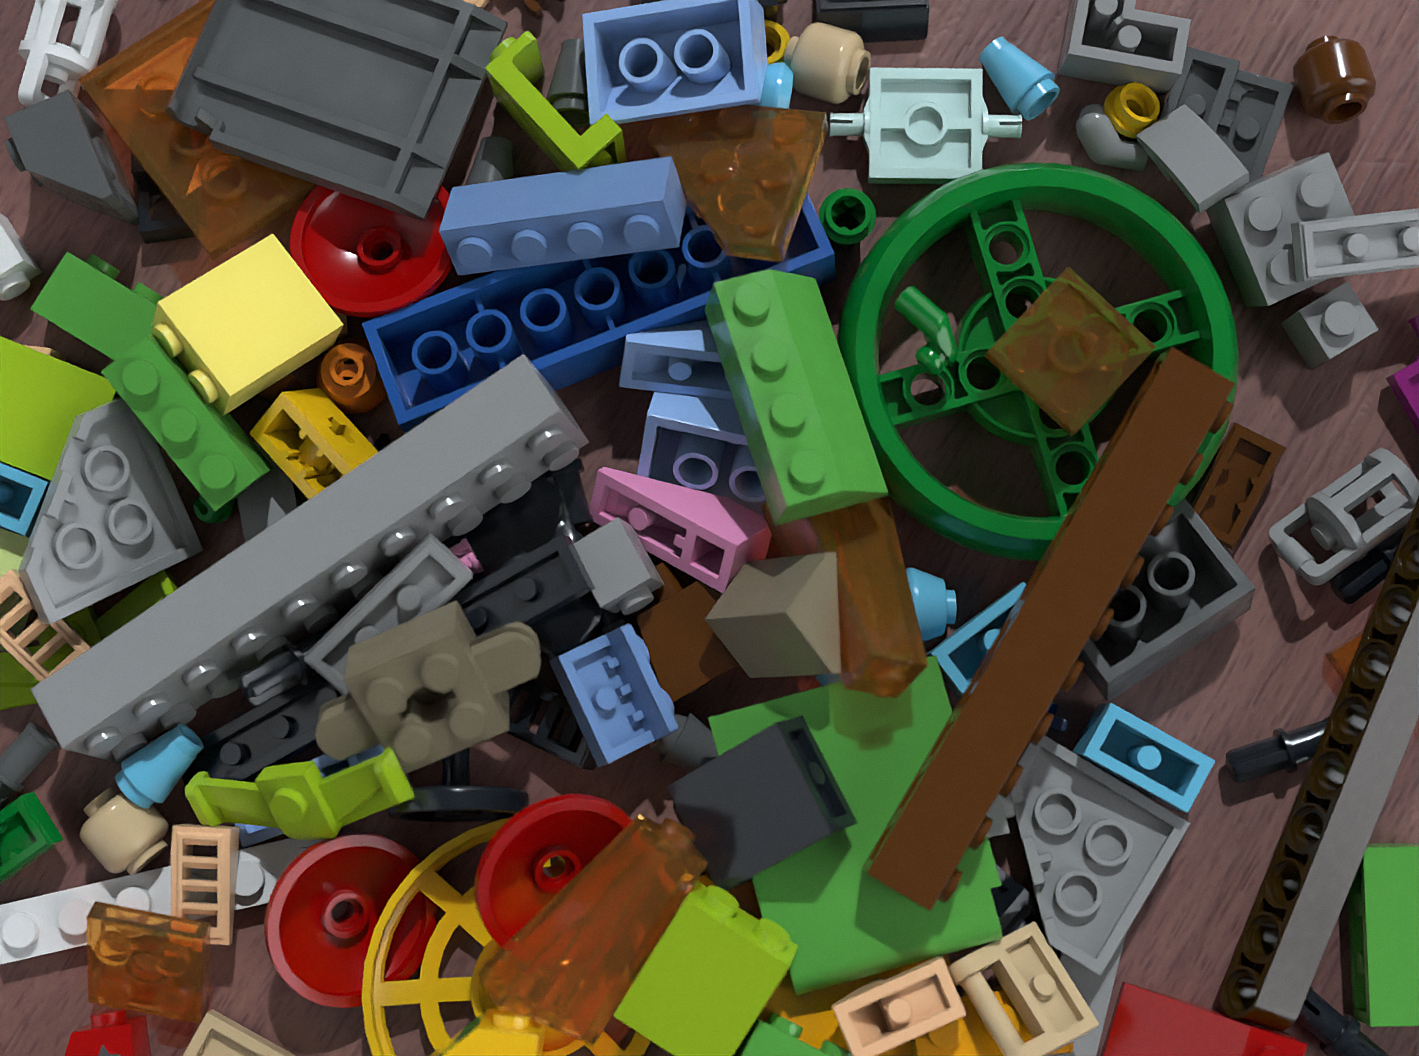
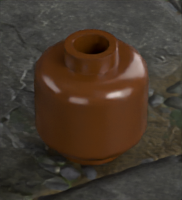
M1332 35L1323 36L1312 41L1306 47V52L1298 58L1293 66V80L1304 111L1310 117L1321 119L1328 124H1340L1358 117L1367 108V103L1374 95L1376 89V80L1364 48L1355 40L1338 39V37Z

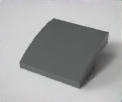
M1186 46L1182 74L1169 92L1160 120L1185 104L1221 138L1249 172V183L1262 178L1292 93L1293 84L1240 70L1241 61Z

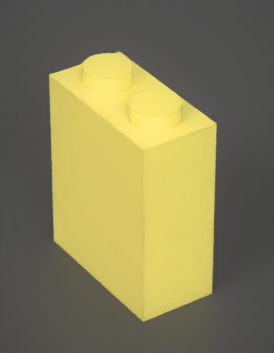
M271 234L157 302L152 321V334L171 358L176 356L189 372L188 381L205 403L210 404L212 402L220 414L224 416L334 346L344 324L275 235Z

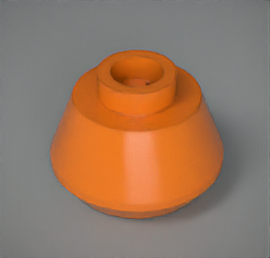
M363 338L342 339L335 342L334 346L321 355L315 374L317 388H321L343 413L360 414L368 412L381 404L388 395L368 340Z

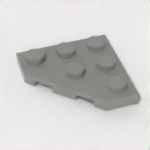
M122 397L75 416L20 563L18 572L42 624H52L203 551L154 436Z
M1044 735L1036 746L1029 742L1017 762L1023 766V771L1010 793L1014 805L1015 818L1046 940L1056 949L1101 976L1190 826V823Z

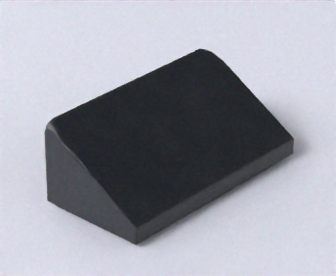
M815 0L816 22L853 31L861 37L863 43L923 40L928 36L930 9L928 0Z

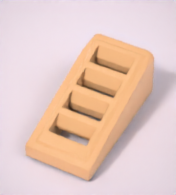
M10 569L0 578V604L15 591L23 598L0 619V644L39 682H42L92 648L64 618L52 624H42L40 618H38L16 637L9 629L31 609L35 611L36 609L17 569ZM51 626L57 634L33 655L26 646L47 627ZM68 642L75 650L50 672L43 663Z
M173 825L171 842V942L216 945L232 944L240 836L239 826ZM193 845L217 846V857L192 856ZM191 868L217 869V880L191 879ZM190 891L217 892V903L189 902ZM188 914L216 915L217 927L187 926Z

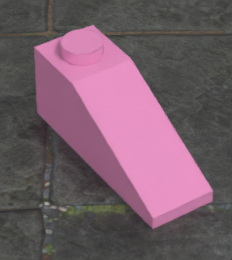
M607 467L597 470L589 509L591 515H593V522L604 526L617 517L633 526L647 552L719 592L724 593L747 561L764 560L766 558L774 522L727 497Z

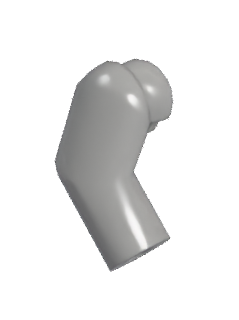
M1090 104L1084 107L1076 122V132L1089 158L1097 164L1143 172L1148 154L1139 142L1120 139L1110 118L1105 114L1103 105Z

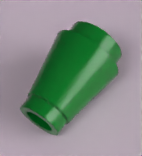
M842 188L832 192L824 199L819 210V219L829 240L837 247L847 248L864 240L872 232L876 222V210L870 198L863 192L852 188ZM842 220L849 221L854 226V229L840 228L836 223Z

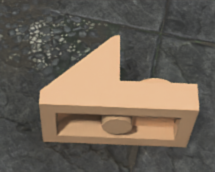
M939 956L886 980L878 977L872 979L831 1005L852 1056H876L967 1015L943 958Z

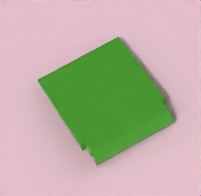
M936 655L708 718L719 756L776 722L803 716L858 822L838 834L815 843L752 878L762 918L769 919L780 925L789 934L790 941L798 945V949L789 967L796 996L1002 939L1001 926L990 890L1002 885L988 836L985 837L977 850L974 851L969 847L966 849L956 867L963 872L958 886L946 903L937 900L931 911L868 875L863 869L864 863L952 714Z

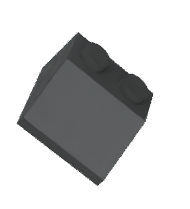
M69 90L4 117L12 136L5 140V145L13 163L20 172L27 170L38 186L46 185L65 200L133 226L139 224L137 202L103 122Z

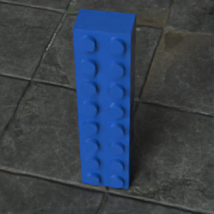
M792 156L685 197L687 204L679 247L497 270L413 303L405 308L362 323L400 428L405 434L523 354L555 390L622 365L626 334L707 320L704 309L715 282L769 269L816 278L818 287L836 281L835 253Z

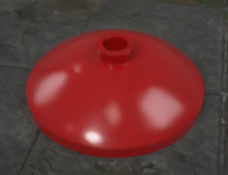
M441 184L426 222L317 185L305 198L294 218L290 235L291 257L330 308L336 312L355 317L373 318L405 308L427 298L447 277L453 266V262L439 233L450 195ZM386 251L393 252L387 259L377 260L381 253Z
M567 794L536 802L510 818L496 832L483 852L475 878V902L479 917L491 938L507 953L519 959L537 964H562L585 958L603 949L621 935L641 908L650 881L651 863L648 846L643 834L633 820L618 806L602 798L583 794ZM558 856L555 864L550 867H543L549 859Z
M368 832L338 834L335 838H328L315 843L298 855L284 870L275 884L265 914L264 934L267 952L275 970L283 981L303 998L323 1006L333 1008L362 1006L364 963L374 928L390 897L411 870L421 861L400 843L388 837ZM420 890L408 904L393 934L385 963L384 982L408 980L415 973L423 961L427 944L436 928L437 905ZM341 901H347L346 912L338 918H333L332 911L334 906Z

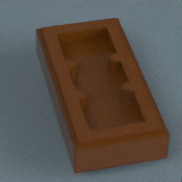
M1236 422L1231 423L1190 502L1192 508L1221 545L1231 550L1234 549L1286 450V447Z

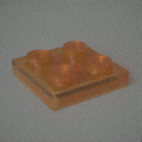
M1068 266L990 348L985 357L1072 436L1146 359L1156 346Z
M95 901L86 917L88 1002L201 1024L209 1005L210 923Z

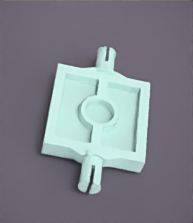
M870 68L868 74V101L863 113L830 112L829 137L863 136V143L868 153V183L947 184L957 178L982 170V151L987 138L1020 139L1022 134V115H988V109L982 97V69Z

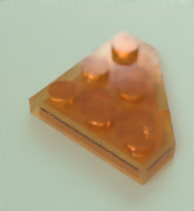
M745 104L655 118L647 138L652 155L655 159L672 156L687 203L699 218L702 217L712 230L716 242L724 253L728 256L783 262L829 129L826 112Z

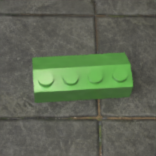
M769 269L713 283L704 310L774 525L785 524L885 497L888 494V490L816 278Z

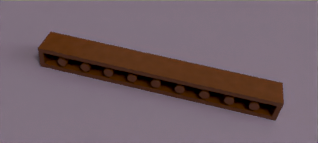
M1173 347L1159 355L864 863L863 869L868 875L929 911L932 910L937 900L946 903L952 896L963 873L956 867L966 849L969 847L975 851L982 844L993 823V819L987 816L988 811L998 794L1006 798L1011 793L1022 774L1023 766L1017 763L1028 742L1036 746L1047 732L1054 716L1047 709L1058 690L1067 693L1077 680L1084 665V662L1077 659L1088 638L1097 641L1111 621L1114 610L1107 607L1118 586L1127 589L1140 571L1144 558L1137 554L1148 534L1156 538L1170 519L1174 507L1167 502L1178 483L1186 486L1200 467L1204 455L1197 452L1208 431L1215 435L1229 417L1234 404L1229 402L1227 398L1235 383Z

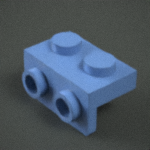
M630 624L619 627L549 660L598 767L609 764L657 739L679 730L674 718L673 702L667 692L660 688L649 664L650 655L647 646L635 634Z

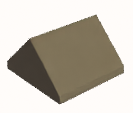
M836 552L747 561L704 619L750 678L841 674Z

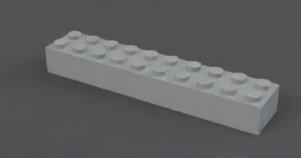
M523 354L31 688V691L63 749L121 763L124 759L148 745V741L164 730H172L179 723L185 725L196 716L195 709L210 699L224 697L237 690L240 686L238 679L240 675L281 653L283 644L289 641L294 643L307 633H317L328 627L330 623L337 621L339 618L338 612L356 600L360 601L430 532L441 542L452 535L460 536L470 532L482 522V515L501 502L510 503L523 496L530 489V482L549 469L556 471L573 462L579 455V449L588 444L589 441L556 390Z

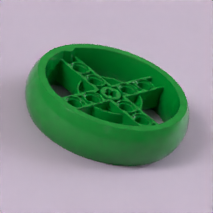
M1028 162L982 169L957 178L935 189L910 206L878 238L859 266L844 302L836 338L888 490V495L916 521L941 537L968 549L1013 560H1041L1099 459L1089 428L1101 418L1111 404L1118 388L1122 366L1157 357L1172 347L1177 350L1188 348L1190 358L1235 383L1227 398L1233 404L1238 383L1239 353L1231 306L1220 277L1194 236L1162 205L1135 187L1100 172L1060 163ZM1023 211L1063 214L1106 230L1138 253L1155 271L1169 293L1105 311L1091 295L1081 288L1066 281L1043 277ZM963 226L983 295L965 312L955 331L954 339L958 350L955 362L952 366L946 365L938 375L928 374L919 364L880 375L879 349L882 328L889 304L898 285L922 253L948 233ZM997 241L1009 243L1016 252L1017 261L1005 265L998 263L992 258L989 252V245ZM1011 295H1021L1027 298L1033 307L1032 317L1028 319L1013 317L1006 308V298ZM1143 317L1155 324L1158 331L1156 342H1144L1136 336L1133 329L1135 318ZM1091 333L1101 340L1104 349L1101 358L1093 359L1085 356L1078 347V336L1080 334ZM1030 349H1033L1036 357L1045 356L1048 360V363L1041 370L1042 374H1038L1035 366L1025 367L1023 364V360L1030 353ZM973 364L986 365L995 376L994 387L989 390H980L972 386L967 379V368ZM921 379L934 382L940 390L941 398L939 403L932 406L919 404L911 394L912 383ZM1052 402L1063 409L1066 418L1064 428L1054 430L1042 423L1039 418V408L1042 403ZM968 411L977 423L995 436L1030 447L1051 517H1023L1001 513L963 498L944 486L919 463L905 445L897 430ZM1231 413L1215 435L1209 431L1207 432L1197 452L1204 455L1200 467L1186 486L1180 483L1177 484L1167 502L1168 504L1175 507L1200 480L1219 448L1227 430ZM1067 456L1079 463L1082 468V478L1078 485H1069L1059 479L1055 467L1059 457Z

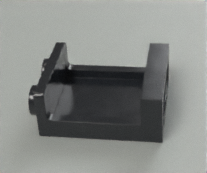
M803 716L774 723L666 786L674 802L673 809L678 821L688 830L700 854L699 860L703 872L715 886L725 891L748 883L760 873L815 843L838 834L858 823Z

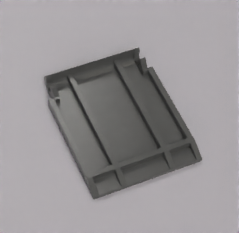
M215 0L165 111L177 123L209 135V140L214 149L426 222L487 77L485 67L490 63L489 57L493 50L501 43L508 24L506 21L482 8L462 0Z

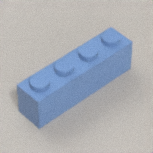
M670 156L585 168L580 171L571 170L452 187L439 233L459 276L679 247L687 201L673 158Z

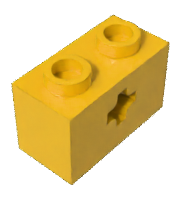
M321 388L281 392L249 433L308 499H311L378 453L375 447Z

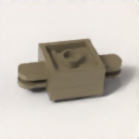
M456 600L350 646L344 682L350 692L326 702L320 707L315 734L318 747L335 760L347 759L380 744L384 750L391 747L404 774H407L508 731L509 694L507 690L527 682L539 674L541 662L538 636L527 625L521 622H513L477 637Z

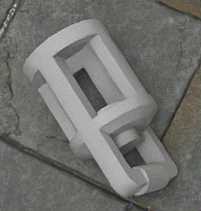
M1381 447L1375 449L1364 457V461L1322 491L1312 494L1305 503L1274 524L1269 530L1270 543L1276 550V554L1293 571L1312 585H1322L1352 563L1363 559L1370 550L1408 524L1419 497V481L1411 470L1389 450ZM1392 480L1398 483L1406 497L1391 482ZM1375 492H1378L1383 500L1355 520L1349 511ZM1309 520L1313 525L1310 530L1315 540L1325 550L1332 549L1336 553L1322 564L1315 563V558L1293 537L1288 536Z

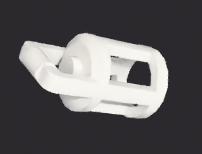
M118 0L35 1L25 39L21 40L18 54L27 62L18 91V99L21 104L29 107L50 98L41 92L44 79L60 84L57 94L69 90L74 96L78 97L82 81L96 78L99 68L97 66L111 14H114ZM66 5L81 10L70 47L56 42Z

